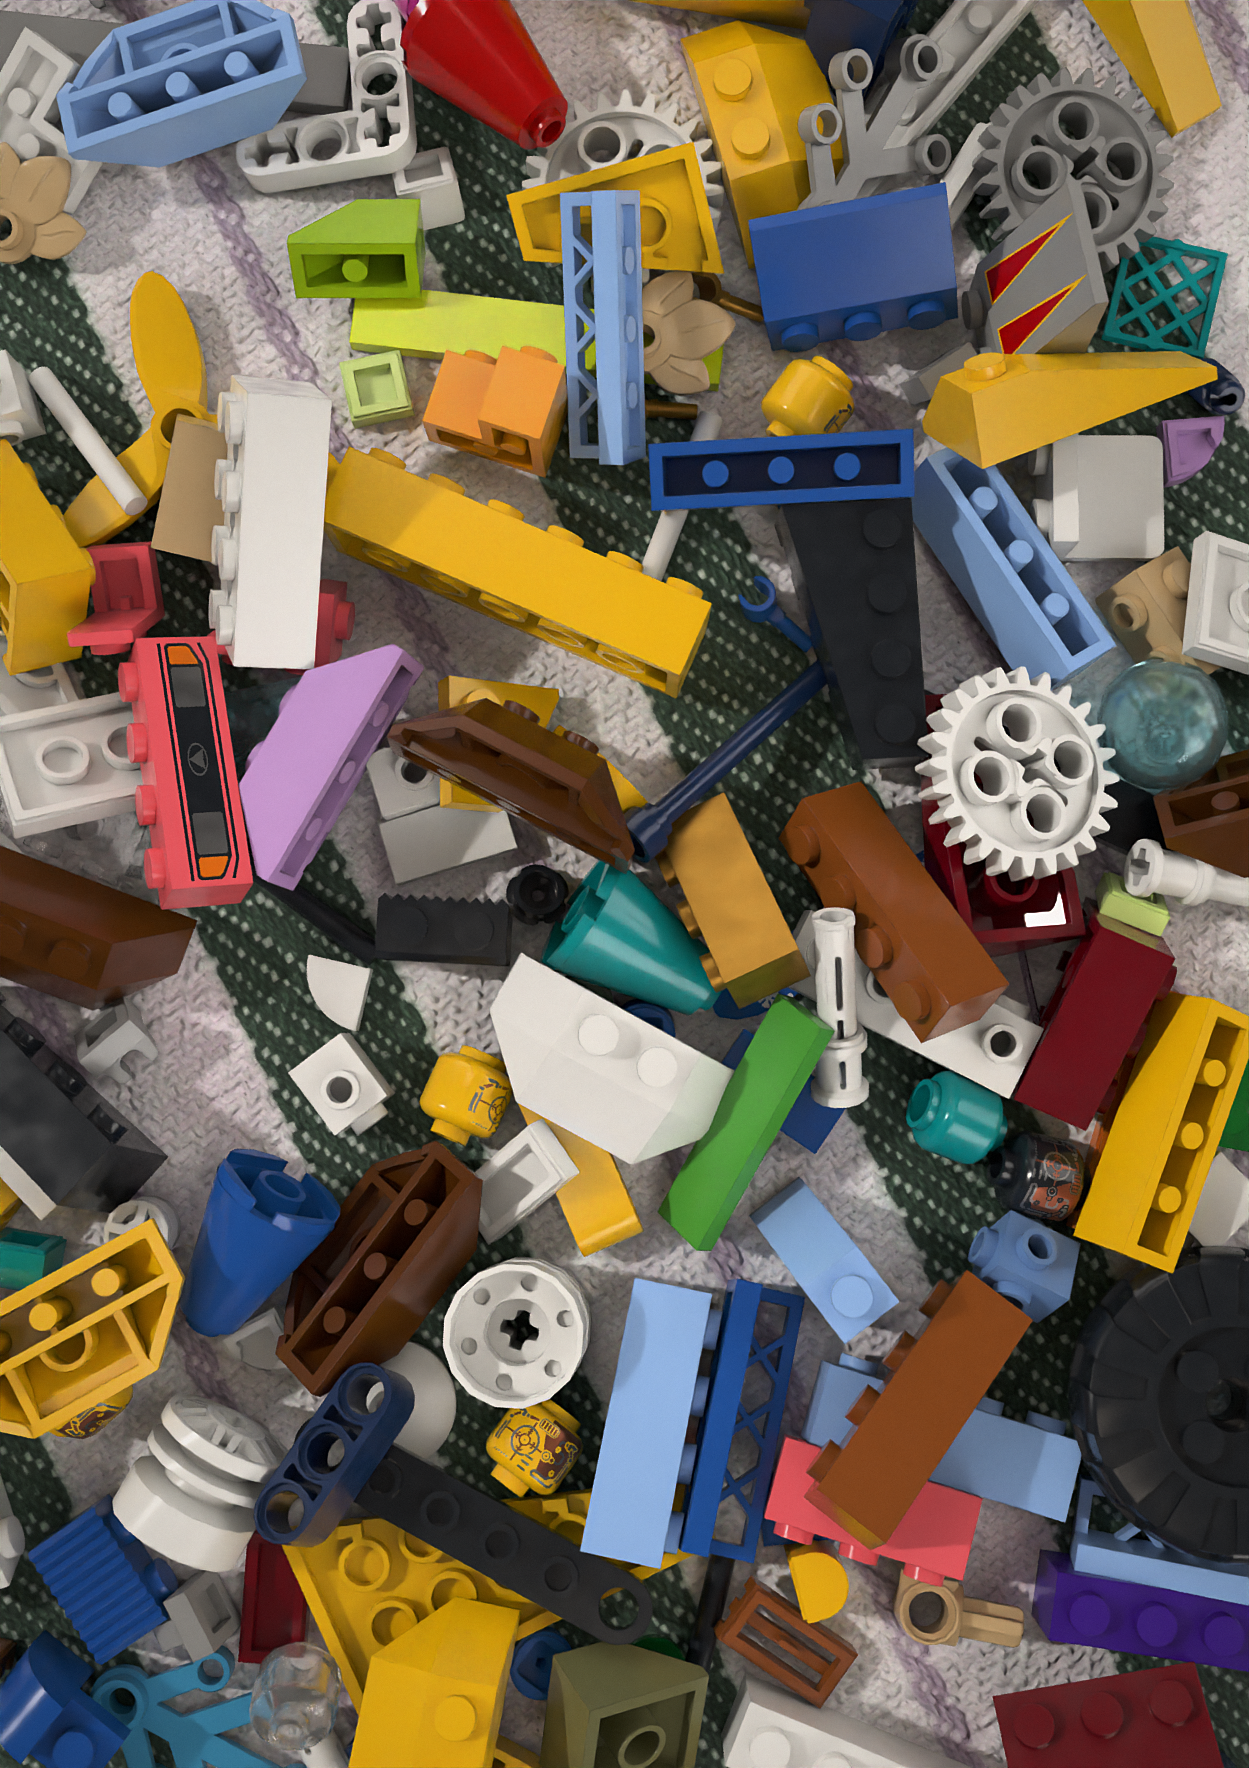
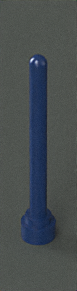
M819 659L654 805L646 803L641 808L633 806L623 814L635 849L633 857L643 863H648L668 845L667 836L673 831L671 824L827 685Z

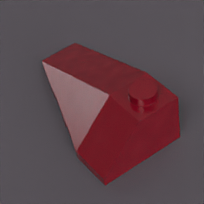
M947 694L925 695L926 719L928 715L943 708L940 699ZM926 721L927 735L936 732ZM929 753V756L921 763L931 759L932 754ZM974 772V781L983 792V783ZM920 774L921 791L933 786L932 777ZM922 799L925 869L990 958L1074 940L1086 935L1073 867L1057 871L1056 874L1036 880L1032 875L1018 881H1011L1008 870L994 876L986 875V858L969 865L963 862L967 847L964 841L949 847L943 844L951 827L947 821L930 825L928 819L940 807L937 800ZM1026 809L1027 819L1034 828V819Z

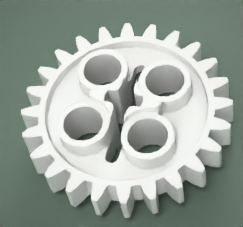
M628 89L623 90L619 106H610L603 91L598 92L597 110L591 112L579 100L573 102L575 120L572 123L566 120L562 134L554 143L544 148L537 147V151L541 156H527V175L531 179L522 181V190L627 161L632 146L636 144L642 146L638 157L694 142L697 137L698 121L694 118L678 126V105L673 103L662 114L655 112V94L652 93L648 94L641 107H636L632 105V98ZM704 139L694 142L715 231L719 227L720 212L714 208L722 206L724 187L716 185L721 178L722 166L720 162L708 161L712 157L713 142L711 139ZM598 150H608L616 155L614 159L605 163L595 162L588 156ZM548 262V264L551 266V268L562 264V263H550V262ZM642 268V288L649 283V276L656 274L659 277L665 273L673 272V270ZM592 274V275H591V290H592V292L594 293V282H593V274Z
M1022 666L1007 674L999 667L981 677L976 675L959 684L958 689L943 696L940 699L943 708L928 715L926 719L931 728L936 732L918 739L917 743L923 750L932 754V758L915 766L916 772L932 777L933 786L918 793L919 798L937 800L940 807L928 819L930 825L947 821L951 827L943 844L949 847L964 841L967 844L963 861L965 864L969 865L986 858V875L994 876L1008 870L1011 881H1018L1032 875L1036 880L1056 874L1057 871L1076 866L1078 864V856L1095 851L1097 847L1092 837L1108 832L1110 829L1109 824L1099 813L1114 809L1118 805L1115 799L1104 793V787L1120 781L1119 775L1106 771L1103 767V761L1116 755L1115 749L1099 748L1096 739L1106 730L1105 724H1096L1088 727L1084 721L1092 705L1086 702L1073 708L1069 704L1072 694L1071 685L1067 684L1050 692L1051 679L1049 673L1044 672L1029 680L1026 667ZM1002 720L1007 724L1011 738L1005 733ZM1054 758L1058 761L1061 773L1057 770L1055 766ZM974 772L983 783V792L974 781ZM1026 809L1034 819V828L1027 819Z

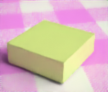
M400 349L339 362L351 421L355 429L415 416Z
M1111 872L1103 873L1095 890L1099 912L1161 937L1170 919L1163 894L1153 892L1148 897L1133 896L1128 893L1125 887L1124 877Z

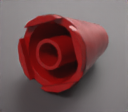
M420 0L410 13L400 41V46L407 52V62L402 61L403 67L415 81L525 150L547 147L560 137L566 125L565 117L568 103L510 0Z

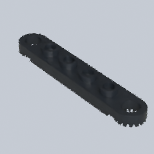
M311 1418L308 1419L300 1427L296 1434L294 1443L296 1442L300 1434L303 1432ZM395 1442L392 1443L353 1501L606 1643L614 1645L631 1643L637 1640L649 1626L653 1609L652 1598L645 1582L639 1577L610 1562L603 1556L581 1552V1544ZM342 1460L335 1466H329L331 1472L340 1466ZM612 1588H625L632 1592L637 1599L639 1606L637 1617L632 1623L625 1625V1627L609 1625L603 1619L600 1612L601 1597Z

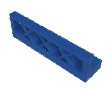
M742 1279L727 1281L715 1351L713 1350L708 1374L710 1379L703 1417L699 1418L694 1444H697L691 1481L690 1485L685 1486L680 1512L684 1513L678 1546L682 1552L709 1557L710 1553L754 1563L805 1297L765 1288L763 1284ZM763 1301L787 1307L782 1335L761 1348L753 1335L759 1302ZM779 1347L774 1369L767 1355ZM750 1348H751V1350L753 1351V1354L749 1356V1352H750ZM759 1361L772 1382L769 1400L747 1413L740 1401L745 1372L747 1368ZM766 1413L761 1435L753 1421ZM737 1414L740 1417L738 1421H736ZM746 1427L759 1448L756 1466L734 1480L727 1469L732 1437ZM753 1480L748 1503L740 1488ZM725 1481L727 1485L724 1488H722L723 1482ZM732 1494L746 1515L741 1544L712 1538L719 1503Z

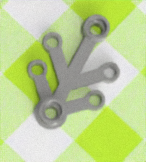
M915 34L897 39L889 46L885 55L884 68L890 83L867 124H865L862 89L866 88L872 79L873 66L869 55L864 50L855 48L837 53L831 59L828 74L832 86L836 89L838 109L830 103L809 106L802 111L798 120V132L806 147L811 193L802 201L797 210L854 200L866 179L911 171L918 175L926 176L942 173L947 169L951 161V147L948 140L941 134L921 136L916 138L911 145L883 150L916 89L929 86L941 70L943 62L942 52L934 40L923 34ZM848 62H850L853 66V80H851L848 76ZM818 115L824 124L822 135L818 132L816 125ZM841 134L844 165L835 179L830 144L834 143ZM928 147L931 148L933 154L931 163L927 156ZM912 187L893 188L887 190L884 194L912 189Z

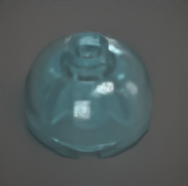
M1147 659L1124 669L1106 687L1097 712V724H1105L1106 730L1097 738V741L1101 748L1115 749L1116 755L1108 759L1107 762L1127 782L1149 790L1178 789L1198 781L1217 764L1228 738L1227 704L1217 682L1199 666L1187 662L1183 665L1177 662H1163V659Z

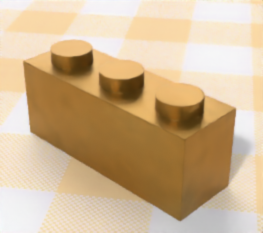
M723 792L685 811L671 824L673 831L667 836L668 845L655 856V859L668 886L671 888L680 884L687 899L677 903L676 906L691 938L695 939L701 935L704 936L710 952L699 958L715 992L717 993L727 988L736 1005L741 1009L810 977L811 974L725 793Z

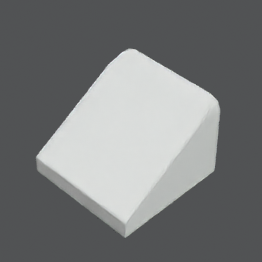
M448 147L416 153L410 164L404 169L392 173L398 199L421 200L423 230L454 224L464 220L465 212Z

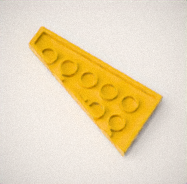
M676 1484L672 1505L673 1511L680 1512L685 1484ZM593 1488L552 1493L550 1495L522 1497V1499L520 1497L503 1499L501 1501L582 1544ZM377 1515L340 1520L332 1534L323 1543L314 1547L282 1545L358 1716L360 1714L371 1656L457 1596L522 1609L516 1641L563 1619ZM299 1525L290 1526V1528L294 1531ZM679 1548L677 1555L664 1552L661 1569L605 1557V1559L643 1580L695 1554L682 1552ZM612 1588L603 1594L601 1600L625 1588Z

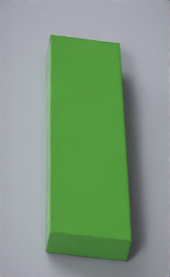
M776 995L725 1088L708 1132L694 1144L658 1210V1213L696 1251H712L835 1030L791 996Z

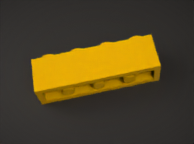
M1169 992L1162 1002H1156L1147 1027L1145 1039L1136 1057L1073 1236L1173 1274L1249 1059V1016L1214 999Z

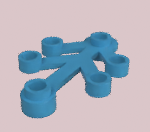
M223 1645L215 1653L194 1663L183 1664L150 1676L135 1665H116L107 1669L92 1687L90 1697L132 1730L121 1745L128 1768H167L160 1763H155L148 1731L169 1742L176 1768H207L206 1762L217 1768H283L220 1734L221 1732L255 1721L274 1723L280 1720L286 1713L292 1700L291 1686L283 1677L278 1675L265 1676L258 1681L252 1692L185 1714L162 1703V1701L197 1688L205 1692H216L222 1689L229 1681L235 1669L234 1656ZM207 1659L217 1660L221 1663L224 1674L220 1677L207 1675L203 1669V1661ZM116 1689H128L135 1697V1704L132 1706L120 1704L115 1696ZM264 1690L275 1691L281 1698V1705L276 1708L266 1707L260 1699V1693ZM295 1763L284 1768H307V1766Z

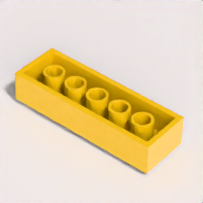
M350 446L348 447L325 497L323 530L336 551L675 699L677 698L707 630L712 603L702 599L704 594L702 590L679 578L668 577L666 583L645 575L642 573L644 569L642 564L622 553L609 551L607 556L604 557L583 548L584 540L562 527L549 525L547 531L525 523L523 522L525 516L522 512L502 501L490 499L487 506L464 496L465 489L461 485L444 476L431 473L428 480L414 475L405 471L406 464L389 452L378 448H371L369 453L366 454Z

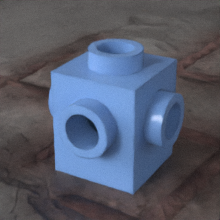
M1010 1210L990 1228L984 1226L978 1231L971 1244L968 1261L974 1264L973 1275L1028 1315L1034 1322L1038 1323L1070 1299L1081 1243L1047 1228L1038 1219L1028 1218Z

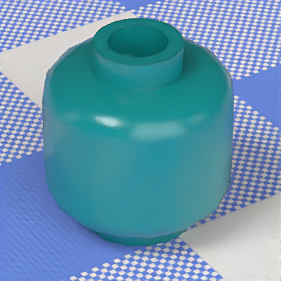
M942 1071L930 1079H923L913 1090L906 1109V1121L912 1129L915 1142L928 1152L960 1164H974L984 1158L989 1151H994L1002 1144L1007 1132L1008 1123L1006 1116L1003 1115V1104L1000 1095L954 1071Z

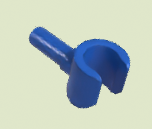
M755 576L753 578L754 585L761 593L768 597V600L762 605H752L739 594V603L743 615L752 622L761 623L768 621L806 653L813 646L810 636L777 605L774 584L763 576Z

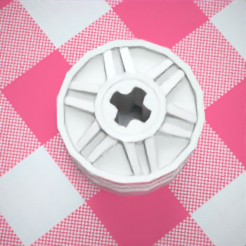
M514 1257L477 1273L456 1292L444 1318L443 1349L451 1373L470 1395L494 1407L524 1409L549 1400L570 1381L579 1368L591 1342L592 1313L583 1288L566 1269L543 1258ZM523 1310L531 1313L529 1318L530 1325L539 1328V1333H533L524 1343L516 1340L517 1329L508 1326V1320H514Z
M176 1394L168 1401L161 1413L163 1424H158L147 1438L149 1448L154 1455L141 1456L133 1463L112 1500L114 1514L123 1526L145 1545L172 1560L195 1569L212 1572L229 1571L238 1562L256 1530L253 1518L254 1510L252 1508L255 1507L259 1494L289 1450L277 1437L257 1422L234 1409L210 1399L191 1394Z

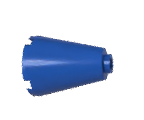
M236 1148L230 1151L227 1158H224L219 1164L179 1302L182 1312L186 1315L187 1324L194 1331L208 1337L235 1333L333 1231L335 1222L340 1215V1206L333 1194L316 1178L306 1172L300 1182L283 1172L288 1161L255 1149Z

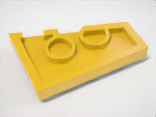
M694 142L506 195L524 261L562 263L560 193L640 190L642 268L725 274ZM580 206L581 236L592 247L591 206ZM582 255V265H585L587 260Z

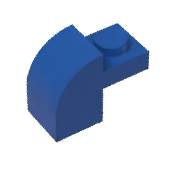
M46 1630L32 1642L0 1684V1744L20 1765L30 1754L46 1768H104L132 1730L81 1690L95 1669Z

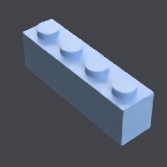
M948 447L926 457L914 471L915 497L911 498L913 522L1012 670L1021 666L1026 667L1029 680L1044 672L1049 673L1051 679L1050 691L1079 675L1117 646L996 465L981 469Z
M634 1278L580 1549L581 1552L661 1569L664 1552L677 1555L684 1513L672 1510L677 1483L690 1485L697 1444L684 1441L689 1415L703 1417L710 1377L697 1375L702 1348L715 1351L722 1311L710 1309L711 1293Z
M841 1353L838 1364L821 1360L800 1436L808 1443L823 1447L829 1439L839 1445L853 1425L844 1416L854 1400L867 1384L877 1390L884 1380L883 1378L876 1377L879 1364L845 1353ZM983 1396L928 1480L1065 1523L1082 1456L1077 1440L1064 1435L1067 1422L1029 1410L1025 1422L1001 1415L1004 1407L1003 1402Z

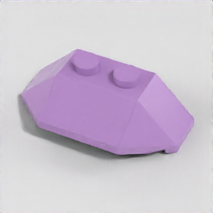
M391 644L307 670L299 683L292 686L285 693L279 706L278 719L266 739L258 743L249 754L245 765L246 773L238 785L257 876L292 891L295 889L304 873L305 867L313 860L365 773L367 769L366 763L372 753L378 751L406 702L409 690L412 685H415L424 669V666L405 650Z

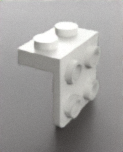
M1076 433L1029 451L1030 475H1036V499H1033L1029 516L1060 561H1151L1163 553V445L1157 437L1146 435H1078Z

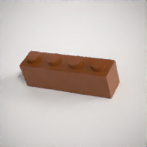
M862 781L802 798L779 836V840L786 848L789 857L798 865L814 888L825 908L839 907L854 912V944L860 959L869 967L894 1003L899 1015L905 1019L919 1041L924 1043L979 1021L1008 987L1009 982Z
M968 1270L951 1284H948L943 1279H940L935 1284L918 1309L919 1312L927 1317L914 1337L907 1331H904L884 1357L882 1364L889 1368L890 1372L879 1388L876 1390L867 1384L846 1412L844 1417L853 1424L839 1445L829 1439L806 1471L815 1481L804 1495V1498L869 1550L887 1543L1033 1321L1028 1315Z

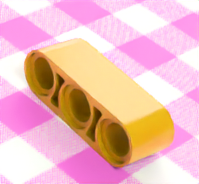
M518 1103L527 1126L543 1118L580 1171L579 1174L556 1192V1196L583 1257L644 1232L613 1154Z

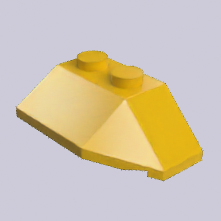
M736 20L681 38L680 43L708 137L713 142L712 150L715 160L720 162L722 166L721 180L748 269L755 268L748 220L797 211L802 201L811 193L806 147L798 132L799 116L809 106L822 103L834 105L825 75H823L806 41ZM818 115L816 125L818 132L822 135L824 124ZM841 134L834 143L830 144L835 179L844 165Z
M154 1218L0 1301V1432L36 1439L160 1369L185 1277Z
M457 1596L372 1655L348 1768H492L522 1609Z

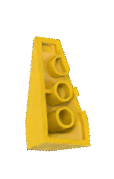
M1082 0L1146 100L1155 110L1156 115L1171 138L1215 113L1222 106L1189 0Z
M1181 351L1045 354L983 353L967 359L964 362V368L940 377L922 420L923 430L925 434L981 469H985L1218 379L1217 367Z

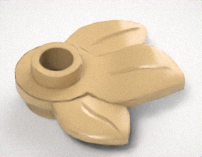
M0 143V227L5 220H10L12 224L10 236L5 240H0L1 263L17 264L23 262L31 255L49 260L60 259L70 254L87 233L85 228L72 216L63 212L71 182V164L68 160L55 156H39L22 163L16 151L8 143Z
M688 271L665 273L651 280L642 288L643 332L651 335L654 340L649 347L643 348L644 375L649 374L663 391L679 396L693 395L709 389V375L702 359L720 348L735 329V320L724 309L708 301L692 300L694 285L692 274Z

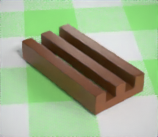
M751 1575L744 1584L746 1592L741 1599L735 1597L729 1605L731 1613L725 1621L720 1618L714 1626L713 1630L717 1639L820 1709L857 1658L858 1653L851 1643L819 1621L808 1624L807 1620H803L799 1607ZM758 1605H763L836 1656L834 1661H829L756 1610ZM747 1623L820 1673L822 1678L816 1684L741 1632L743 1626Z

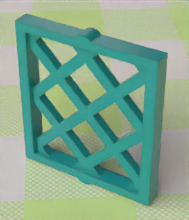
M1151 237L1145 243L1138 241L1139 247L1146 246L1163 250L1166 256L1149 265L1141 251L1137 252L1132 258L1141 271L1126 280L1125 276L1129 259L1124 257L1120 259L1101 340L1143 349L1146 352L1181 351L1197 359L1204 358L1228 253L1185 244L1179 239L1171 241ZM1187 256L1205 260L1209 265L1192 275L1181 257ZM1172 263L1183 281L1166 290L1155 272ZM1213 273L1207 298L1197 282ZM1146 278L1157 296L1140 305L1129 288ZM1189 288L1199 306L1182 315L1171 297ZM1122 296L1131 311L1115 320L1120 297ZM1163 303L1174 321L1156 330L1145 313ZM1204 313L1197 338L1188 322ZM1137 319L1148 336L1142 338L1125 334L1119 328ZM1179 328L1190 346L1186 348L1165 343L1162 338Z

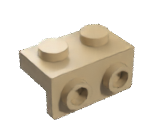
M1178 546L1135 569L1100 594L1095 600L1098 608L1153 692L1162 702L1169 700L1222 667L1182 654L1191 563L1188 562Z

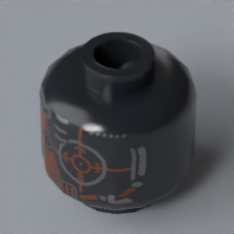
M1029 1130L1013 1134L1003 1147H997L989 1159L987 1168L988 1181L994 1185L995 1196L1002 1208L1008 1212L1012 1210L1025 1217L1048 1223L1062 1221L1072 1212L1078 1211L1083 1206L1090 1189V1169L1084 1162L1077 1146L1066 1140Z

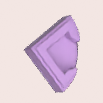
M1224 416L1165 420L1156 427L1157 438L1163 445V488L1187 481L1210 461L1223 437Z

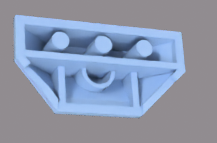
M194 0L113 29L84 62L73 83L67 82L57 93L56 97L68 154L73 159L160 168L272 130L306 82L307 77L294 19L289 13L277 8L274 10L257 0Z

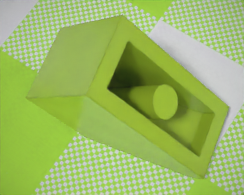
M357 199L288 235L287 248L296 298H421L426 250L420 199Z

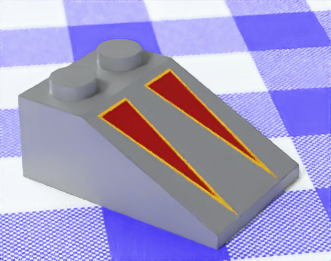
M1080 180L1068 181L977 264L970 289L963 292L961 301L964 325L967 330L975 329L978 348L975 349L977 355L991 352L1001 354L1086 353L1109 300Z

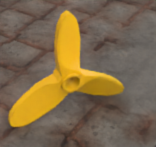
M153 271L145 272L137 280L132 290L130 332L137 372L155 414L151 420L150 428L129 448L116 457L147 498L148 502L140 513L127 515L99 476L96 475L88 482L63 515L67 530L79 548L84 547L86 549L91 545L105 543L132 525L161 498L178 413L217 423V415L207 412V371L193 321L175 287L162 275ZM328 452L326 494L340 466L339 462L330 452Z

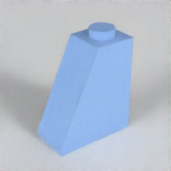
M800 1177L796 1178L749 1215L844 1344L899 1303V1300L858 1246Z

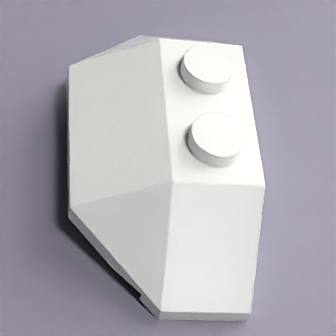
M521 952L489 1008L516 1102L631 1165L700 1140L708 1132L725 1088L735 1070Z

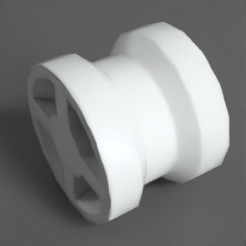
M142 1196L123 1203L110 1213L104 1225V1241L107 1243L146 1222L149 1215V1219L154 1218L171 1250L176 1245L181 1232V1221L178 1212L169 1201L158 1196Z

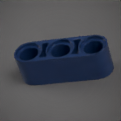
M358 1363L349 1367L340 1376L259 1494L255 1503L253 1518L256 1529L263 1539L279 1545L314 1547L323 1543L332 1534L412 1414L415 1394L412 1384L405 1376L373 1363ZM382 1382L384 1399L381 1406L370 1414L366 1405L368 1393L375 1384ZM341 1439L345 1448L344 1458L340 1466L331 1472L328 1465V1453L331 1446ZM300 1497L304 1506V1515L300 1525L293 1531L288 1521L289 1510L293 1502Z

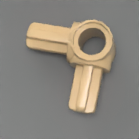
M901 1568L899 1585L892 1598L893 1612L898 1623L913 1640L924 1645L943 1644L954 1647L957 1645L959 1637L1011 1648L1020 1645L1025 1625L1024 1613L1020 1607L964 1596L963 1585L959 1584V1580L948 1576L944 1577L942 1587L927 1584L904 1575V1568ZM922 1592H934L938 1594L941 1600L940 1615L934 1623L928 1626H918L912 1623L909 1617L911 1601Z

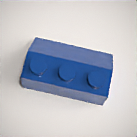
M946 182L748 220L764 322L772 351L784 349L789 352H804L813 349L823 342L845 338L851 341H866L877 337L881 332L906 327L915 330H928L941 325L946 320L958 318L957 283Z

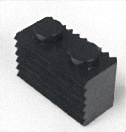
M384 893L378 898L375 958L392 961L510 967L513 909L503 899L495 904L490 898L482 903L478 898L469 902L464 897L456 901L451 896L446 900L439 896L430 899L425 895L418 899L412 894L405 898L400 894L392 897Z

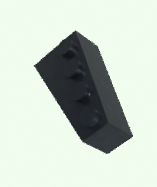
M911 498L782 504L774 526L791 569V579L797 598L801 601L811 632L810 639L816 658L820 660L829 688L828 695L852 770L915 767L929 756V753L917 745L918 739L927 735Z
M0 992V1146L57 1206L111 1213L119 1205L129 1202L169 1156L89 1085L75 1068L63 1061L45 1045L46 1039L35 1027L22 1018L11 1014L2 1005L6 999Z

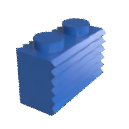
M110 1493L52 1532L28 1553L29 1561L33 1562L36 1566V1571L43 1575L44 1583L50 1586L51 1594L57 1598L58 1605L65 1610L66 1617L72 1620L73 1628L79 1631L80 1639L86 1642L88 1651L94 1654L95 1662L99 1665L104 1664L167 1620L169 1614L163 1602L179 1588L177 1578L167 1562L162 1558L153 1560L142 1542L129 1532L116 1517L112 1504L113 1498Z

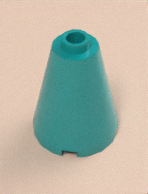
M600 860L587 872L567 901L571 908L562 924L558 921L555 922L545 942L540 958L542 963L556 972L688 1016L692 1015L698 1008L704 1011L710 1009L722 992H715L699 958L709 953V948L698 937L692 939L685 924L630 869L625 874Z

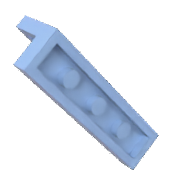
M640 190L560 193L570 458L599 459V465H625L646 457ZM580 206H591L592 247L581 236ZM582 255L587 260L586 264L583 267ZM592 274L595 315L583 303V285ZM584 323L590 328V329L585 333V335H584ZM594 341L596 344L597 380L585 368V351ZM586 388H587V389L590 391V393L592 394L587 400H586ZM597 406L599 443H588L587 416Z
M1080 1474L1069 1549L1075 1571L1249 1606V1565L1218 1563L1190 1554L1180 1553L1149 1535L1147 1536L1151 1541L1132 1538L1141 1530L1131 1522L1114 1534L1088 1529L1093 1495L1104 1497L1105 1495L1099 1489L1092 1476Z

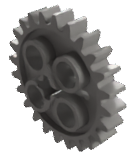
M1062 67L1051 79V82L1043 73H1040L1030 82L1027 89L1021 85L1015 88L1006 99L1007 104L1001 103L989 117L993 125H989L977 140L987 150H983L972 161V167L988 174L982 177L972 189L975 194L990 196L991 202L979 213L981 219L998 217L1001 224L991 237L994 241L1010 235L1066 182L1080 180L1102 273L1105 274L1117 266L1119 259L1122 257L1129 259L1140 251L1138 241L1145 243L1153 237L1157 230L1152 222L1155 223L1168 212L1169 208L1157 198L1163 197L1173 189L1174 182L1159 176V173L1174 161V158L1171 155L1156 153L1155 146L1167 136L1166 130L1148 131L1146 124L1155 113L1153 107L1145 109L1138 114L1132 109L1137 97V90L1132 89L1120 99L1114 95L1116 77L1113 75L1099 88L1095 87L1092 68H1087L1073 84L1067 67ZM1058 121L1069 125L1073 130L1075 140L1063 134ZM1031 139H1035L1036 146L1032 145ZM1107 161L1114 163L1120 169L1122 180L1112 175L1108 169ZM1023 169L1034 173L1039 180L1040 189H1035L1026 182L1023 176ZM1071 171L1075 173V178L1071 176ZM1111 202L1114 204L1115 210H1112Z

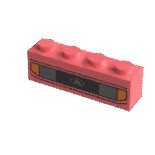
M215 636L136 638L128 662H120L118 685L122 702L132 703L134 723H129L127 726V751L130 762L140 763L143 785H137L135 806L139 825H149L152 848L145 849L144 871L147 886L149 889L158 888L161 910L241 903L253 885V877Z

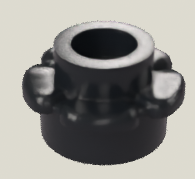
M538 864L529 865L523 868L517 877H513L509 881L506 889V899L514 907V916L522 923L534 926L543 921L546 924H551L560 919L566 910L564 899L569 895L567 882L561 874L556 873L551 868ZM534 891H541L544 894V898L541 901H535L532 898Z

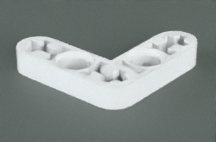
M360 0L353 6L348 15L347 34L353 110L279 122L272 130L239 140L235 151L236 161L245 178L254 189L263 193H275L394 173L404 169L411 163L417 148L412 77L402 64V61L407 62V52L400 46L401 34L405 23L400 11L392 0ZM385 23L381 26V42L384 50H376L370 37L375 32V25ZM380 74H392L397 77L394 88L388 93L372 95L367 92V86L374 77ZM379 118H388L394 135L390 136L389 145L385 147L378 146L383 141V127ZM335 138L341 141V148L333 158L326 161H317L311 158L312 150L321 140ZM293 147L296 148L297 155L300 158V161L298 163H294L292 160L296 159ZM265 153H275L269 157L268 166L259 167L260 164L264 163Z

